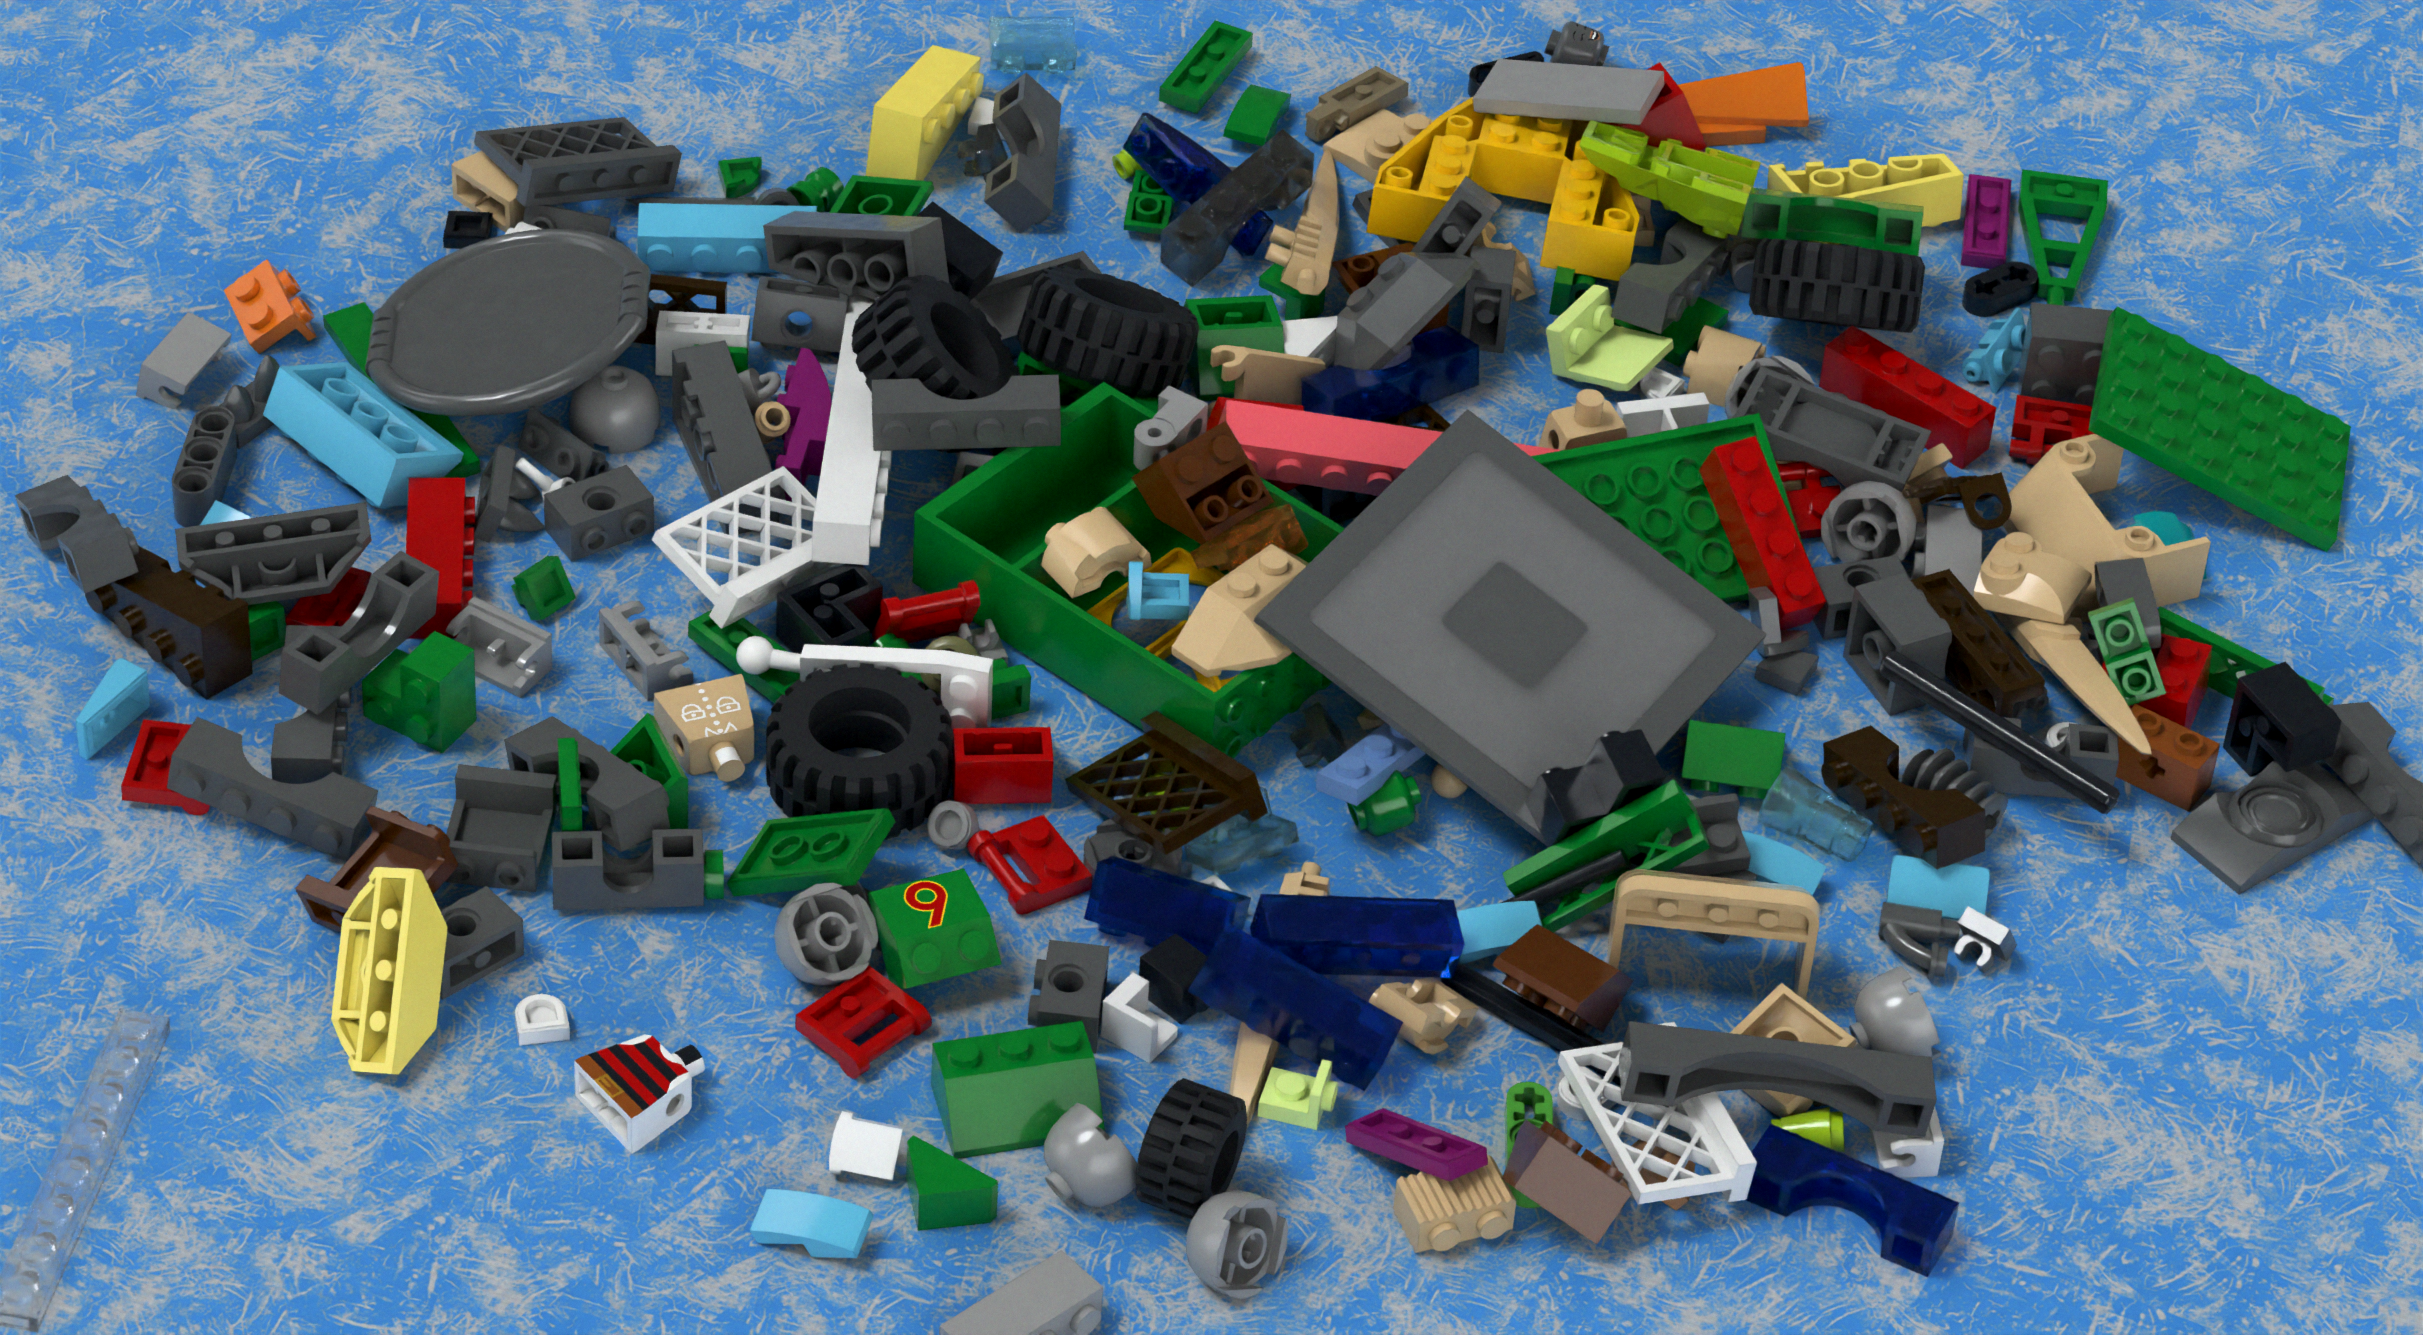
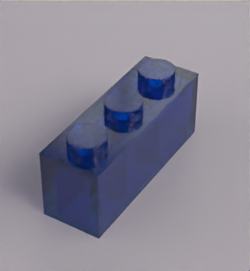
M1110 856L1097 862L1084 919L1098 923V930L1109 935L1125 937L1128 932L1144 937V944L1151 948L1156 947L1176 933L1219 965L1220 961L1223 962L1238 953L1251 897L1120 857Z

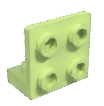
M1595 284L1546 328L1553 375L1570 378L1576 382H1587L1608 387L1615 391H1629L1674 348L1673 339L1615 326L1614 318L1611 317L1613 308L1611 306L1609 288Z

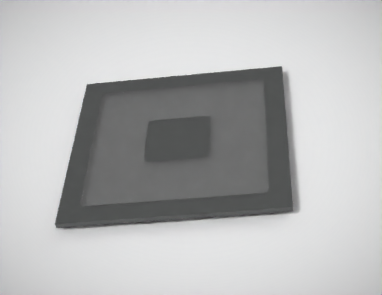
M1468 409L1277 594L1254 619V622L1546 846L1547 844L1526 804V800L1536 784L1537 778L1543 772L1555 767L1569 769L1583 766L1596 740L1611 731L1624 733L1642 729L1656 756L1767 635Z

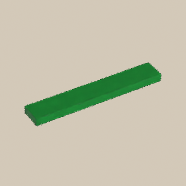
M365 302L323 315L325 330L348 362L373 382L372 378L365 371L373 319L372 311ZM404 406L464 453L461 462L443 478H466L481 472L480 460L448 416L420 412Z

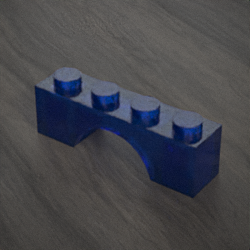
M1448 325L1441 326L1414 336L1411 339V357L1399 365L1379 370H1359L1336 365L1301 378L1302 405L1306 412L1382 422L1414 408L1478 386L1479 345Z
M1773 1124L1768 1126L1751 1152L1757 1161V1165L1746 1199L1748 1202L1784 1217L1800 1209L1820 1205L1834 1206L1851 1211L1863 1218L1874 1229L1880 1243L1881 1258L1925 1277L1930 1275L1952 1239L1959 1202L1937 1192L1930 1191Z

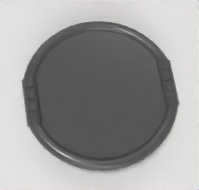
M537 229L510 233L477 242L446 255L416 273L403 283L386 300L381 308L374 312L365 371L377 387L389 398L403 406L429 414L443 416L498 415L540 406L567 394L604 370L645 330L651 270L626 245L613 238L585 230Z

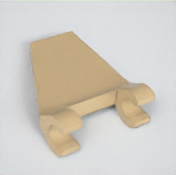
M1219 345L1211 350L1210 364L1212 367L1222 365L1221 378L1223 381L1235 380V399L1304 405L1323 399L1326 364L1322 359L1231 345ZM1216 401L1208 405L1207 421Z

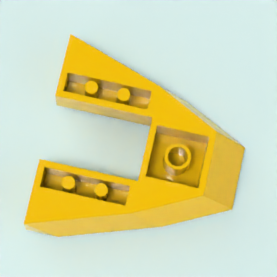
M1473 97L1436 118L1379 167L1373 187L1366 233L1418 242L1467 176L1490 193L1552 204L1540 261L1541 267L1557 269L1560 266L1575 269L1574 273L1619 281L1620 277L1630 268L1640 215L1629 190L1620 187L1614 176L1590 163L1579 146L1582 135L1590 121L1477 113L1474 111Z

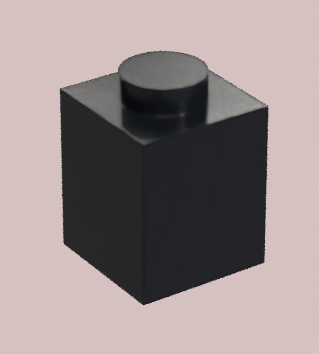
M1173 934L1140 957L1139 976L1149 981L1148 1000L1179 1024H1182L1197 1012L1206 1011L1216 1000L1218 964L1178 934Z

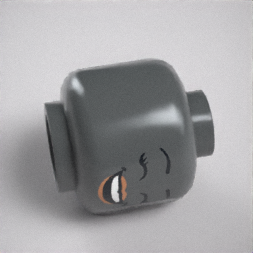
M1570 21L1563 26L1561 32L1552 30L1544 53L1551 56L1550 63L1603 66L1610 46L1604 44V35L1600 31Z

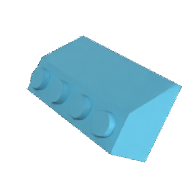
M348 362L280 366L263 413L267 419L278 427V431L282 435L298 442L307 450V454L311 458L323 462L336 473V477L340 481L352 485L366 497L365 499L370 505L379 509H391L392 506L408 505L409 478H443L461 462L464 455L462 451L407 408L384 394L376 384Z

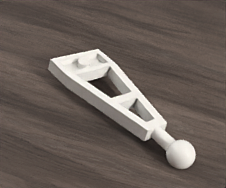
M759 636L746 638L737 648V662L745 672L757 675L766 672L770 668L800 673V681L805 682L806 676L809 673L819 669L823 673L831 670L827 668L841 664H847V668L860 667V663L874 664V668L880 670L890 667L900 670V672L941 674L942 705L948 710L952 720L951 729L991 727L993 659L947 650L804 644L802 653L798 654L774 649L768 640Z

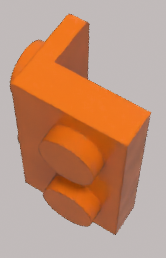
M268 259L224 289L249 344L258 354L264 352L294 329H297L309 342L317 337L310 323L315 318L314 314L306 302L296 295L301 291L299 284L287 269L279 272Z

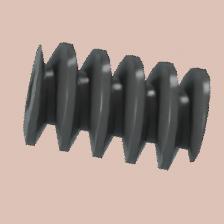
M1948 748L1941 749L1936 753L1932 749L1919 752L1908 763L1902 775L1901 783L1914 788L1925 790L1958 789L1985 809V839L2000 822L2008 804V798L2004 793H1994L1995 788L1991 782H1981L1980 773L1975 770L1968 771L1967 763L1961 759L1955 760L1954 752Z

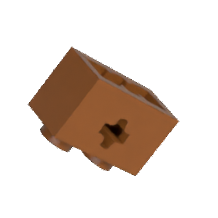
M2135 704L2131 711L2150 744L2152 754L2144 755L2139 753L2118 736L2119 763L2115 777L2189 812L2211 786L2220 743Z

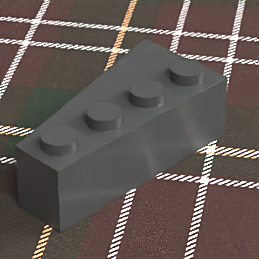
M793 211L763 225L769 269L814 284L823 282L837 287V292L849 296L859 294L874 299L876 302L898 282L912 275H929L935 277L936 281L943 280L949 283L940 217Z
M726 341L672 350V421L709 502L712 503L772 472L770 457L762 444ZM780 485L771 488L770 497L785 500L784 489ZM746 504L739 505V513L761 518V508ZM770 511V521L779 523V513ZM719 522L724 534L729 535V524ZM738 527V534L753 531Z

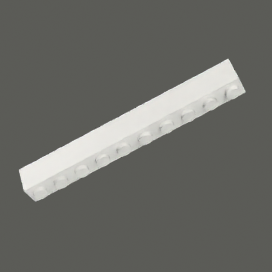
M859 294L849 296L813 517L812 561L869 565L871 547H880L885 496L888 494L889 471H891L892 451H873L872 392L865 383L866 377L864 373L858 369L856 364L857 354L853 352L851 343L855 321L875 300Z

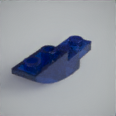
M1142 113L1122 148L1176 202L1188 201L1241 256H1253L1274 222L1253 201L1257 192L1227 165L1191 138L1149 113Z

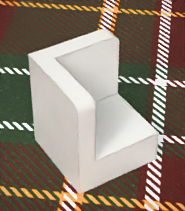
M1132 973L1103 1000L1101 1036L1144 1061L1151 1063L1177 1038L1178 1027L1147 1010L1149 981Z

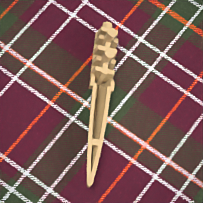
M1327 149L1324 150L1312 179L1300 220L1294 232L1275 224L1268 240L1271 243L1264 258L1283 266L1281 282L1298 290L1300 294L1318 296L1328 285L1337 243L1340 214L1339 189L1333 155Z
M1993 611L2030 658L2047 667L2087 709L2139 753L2144 755L2152 754L2150 744L2125 699L2105 670L2080 640L2083 629L2080 618L2068 617L2063 625Z
M1305 862L1302 865L1301 872L1285 874L1248 991L1236 1044L1229 1092L1230 1095L1245 1101L1247 1127L1258 1105L1271 1067H1273L1292 1007L1295 1006L1299 986L1294 979L1308 980L1310 974L1309 961H1314L1315 955L1336 958L1338 956L1340 938L1322 936L1320 925H1325L1327 918L1348 921L1350 917L1351 902L1331 899L1329 878L1320 876L1321 867L1314 862Z

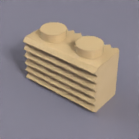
M1487 1155L1488 1165L1450 1182L1422 1171L1416 1176L1411 1173L1407 1178L1401 1176L1396 1180L1393 1210L1398 1218V1222L1402 1225V1230L1406 1233V1238H1409L1410 1245H1413L1414 1253L1430 1249L1446 1251L1453 1248L1458 1242L1478 1237L1494 1239L1501 1236L1506 1230L1513 1229L1516 1199L1506 1181L1502 1179L1503 1175L1492 1156Z

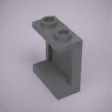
M459 764L455 776L456 801L446 833L450 839L449 847L459 866L445 882L536 892L557 813L556 775Z

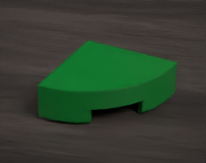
M761 157L718 161V175L725 198L741 197L751 192L759 184L762 176Z

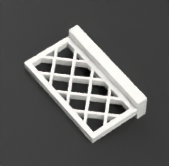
M784 466L662 527L655 532L652 541L714 604L709 616L721 629L777 600V593L843 565V563L812 561V531L801 529V518L813 521L816 499ZM780 485L792 498V502L770 497V489ZM746 504L761 508V518L739 513V505ZM770 511L792 516V526L770 521ZM714 520L729 524V535L708 530L707 521ZM738 527L760 532V542L738 537ZM770 535L792 540V548L787 550L770 545ZM680 536L696 540L697 551L682 548L674 538ZM706 543L728 548L729 559L706 554ZM738 551L760 556V565L753 566L738 562ZM706 568L728 573V582L719 586L706 573Z
M1675 1022L1658 1024L1677 1027ZM1623 1042L1560 1051L1559 1066L1616 1167L1624 1174L1623 1179L1638 1205L1722 1191L1727 1202L1747 1199L1757 1161L1716 1092L1690 1098L1673 1107L1669 1106V1108L1662 1105L1622 1101L1621 1088L1610 1083L1615 1076L1620 1077L1619 1056ZM1592 1065L1607 1073L1601 1080L1582 1072L1580 1066ZM1601 1097L1626 1106L1627 1108L1623 1115L1602 1107L1599 1102ZM1635 1111L1659 1120L1660 1123L1656 1129H1653L1630 1118ZM1668 1125L1687 1132L1691 1141L1690 1143L1684 1142L1665 1134L1664 1131ZM1624 1132L1646 1141L1647 1144L1643 1151L1623 1143L1619 1138L1620 1134ZM1655 1146L1681 1156V1158L1674 1165L1651 1155ZM1690 1160L1707 1167L1711 1174L1700 1176L1684 1168ZM1643 1167L1668 1179L1666 1182L1646 1185L1639 1172Z

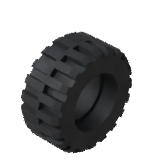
M1764 238L1756 246L1749 306L1754 315L1846 327L1853 325L1856 328L1912 333L1919 321L1925 265L1921 257L1915 255L1843 245Z
M1051 266L1043 269L1034 278L1018 328L1017 337L1021 349L1029 353L1031 358L1045 363V366L1053 370L1065 373L1066 376L1089 382V384L1094 386L1105 382L1124 394L1127 392L1136 396L1146 397L1150 395L1158 398V395L1168 386L1176 389L1181 387L1199 333V325L1196 316L1187 307L1180 306L1179 302L1172 298L1164 297L1161 293L1141 287L1137 283L1082 268L1079 270L1067 266H1062L1061 268Z
M912 275L905 277L862 312L855 321L852 332V350L857 354L856 364L859 371L864 373L866 377L865 383L871 392L872 380L918 378L928 390L939 396L950 399L970 400L989 396L1002 389L1011 376H1021L1019 368L1012 361L1014 356L1011 350L1004 345L1001 340L1002 335L995 326H991L979 307L975 308L969 302V298L961 291L956 292L953 290L951 284L943 280L936 281L933 276ZM972 448L934 450H937L939 452L946 451L947 453H960V451L965 452L971 450Z
M860 663V667L847 668V664L834 665L831 671L823 673L819 669L809 673L806 676L805 682L797 680L785 690V695L782 694L771 708V715L767 720L766 781L770 787V795L774 802L780 808H783V813L789 818L889 808L896 822L885 840L898 837L901 834V830L905 828L910 832L924 823V818H928L933 808L947 797L950 788L953 730L951 729L952 720L949 712L942 705L940 698L931 689L925 691V685L922 681L912 675L905 678L900 670L886 667L885 670L875 669L874 664ZM862 747L879 750L885 754L857 758L834 753V751Z

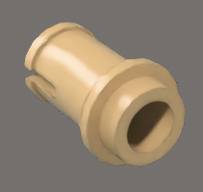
M773 401L765 402L759 406L753 418L763 445L769 444L776 437L783 435L788 430L791 420L785 406Z

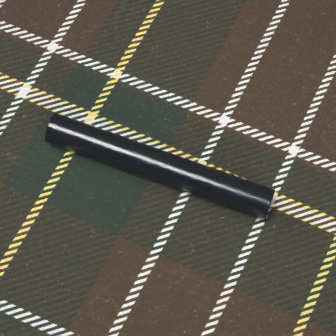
M1621 848L1501 903L1535 901L1537 906L1540 907L1629 867L1630 864L1624 850Z

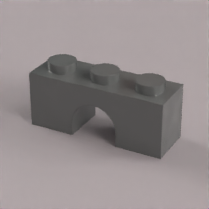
M2003 717L2022 729L2021 719ZM2069 723L2066 738L2062 743L2053 747V749L2114 786L2119 763L2118 735L2105 726ZM1970 731L1965 755L1968 771L1975 770L1980 773L1981 782H1991L1994 785L1995 792L2078 799Z
M702 829L652 830V845L650 849L643 855L630 859L618 858L609 854L602 844V831L552 832L553 910L704 906Z

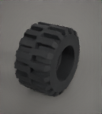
M1185 1078L1178 1080L1160 1101L1145 1133L1136 1167L1137 1198L1141 1202L1192 1220L1200 1206L1210 1197L1226 1192L1237 1168L1247 1129L1245 1101Z

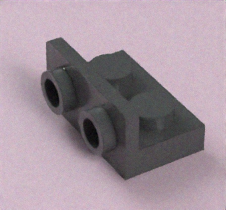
M1737 794L1709 795L1700 799L1690 800L1696 807L1711 848L1667 872L1707 876L1749 869L1751 856L1738 822L1740 802ZM1687 827L1674 834L1668 846L1676 847L1693 838L1690 828Z

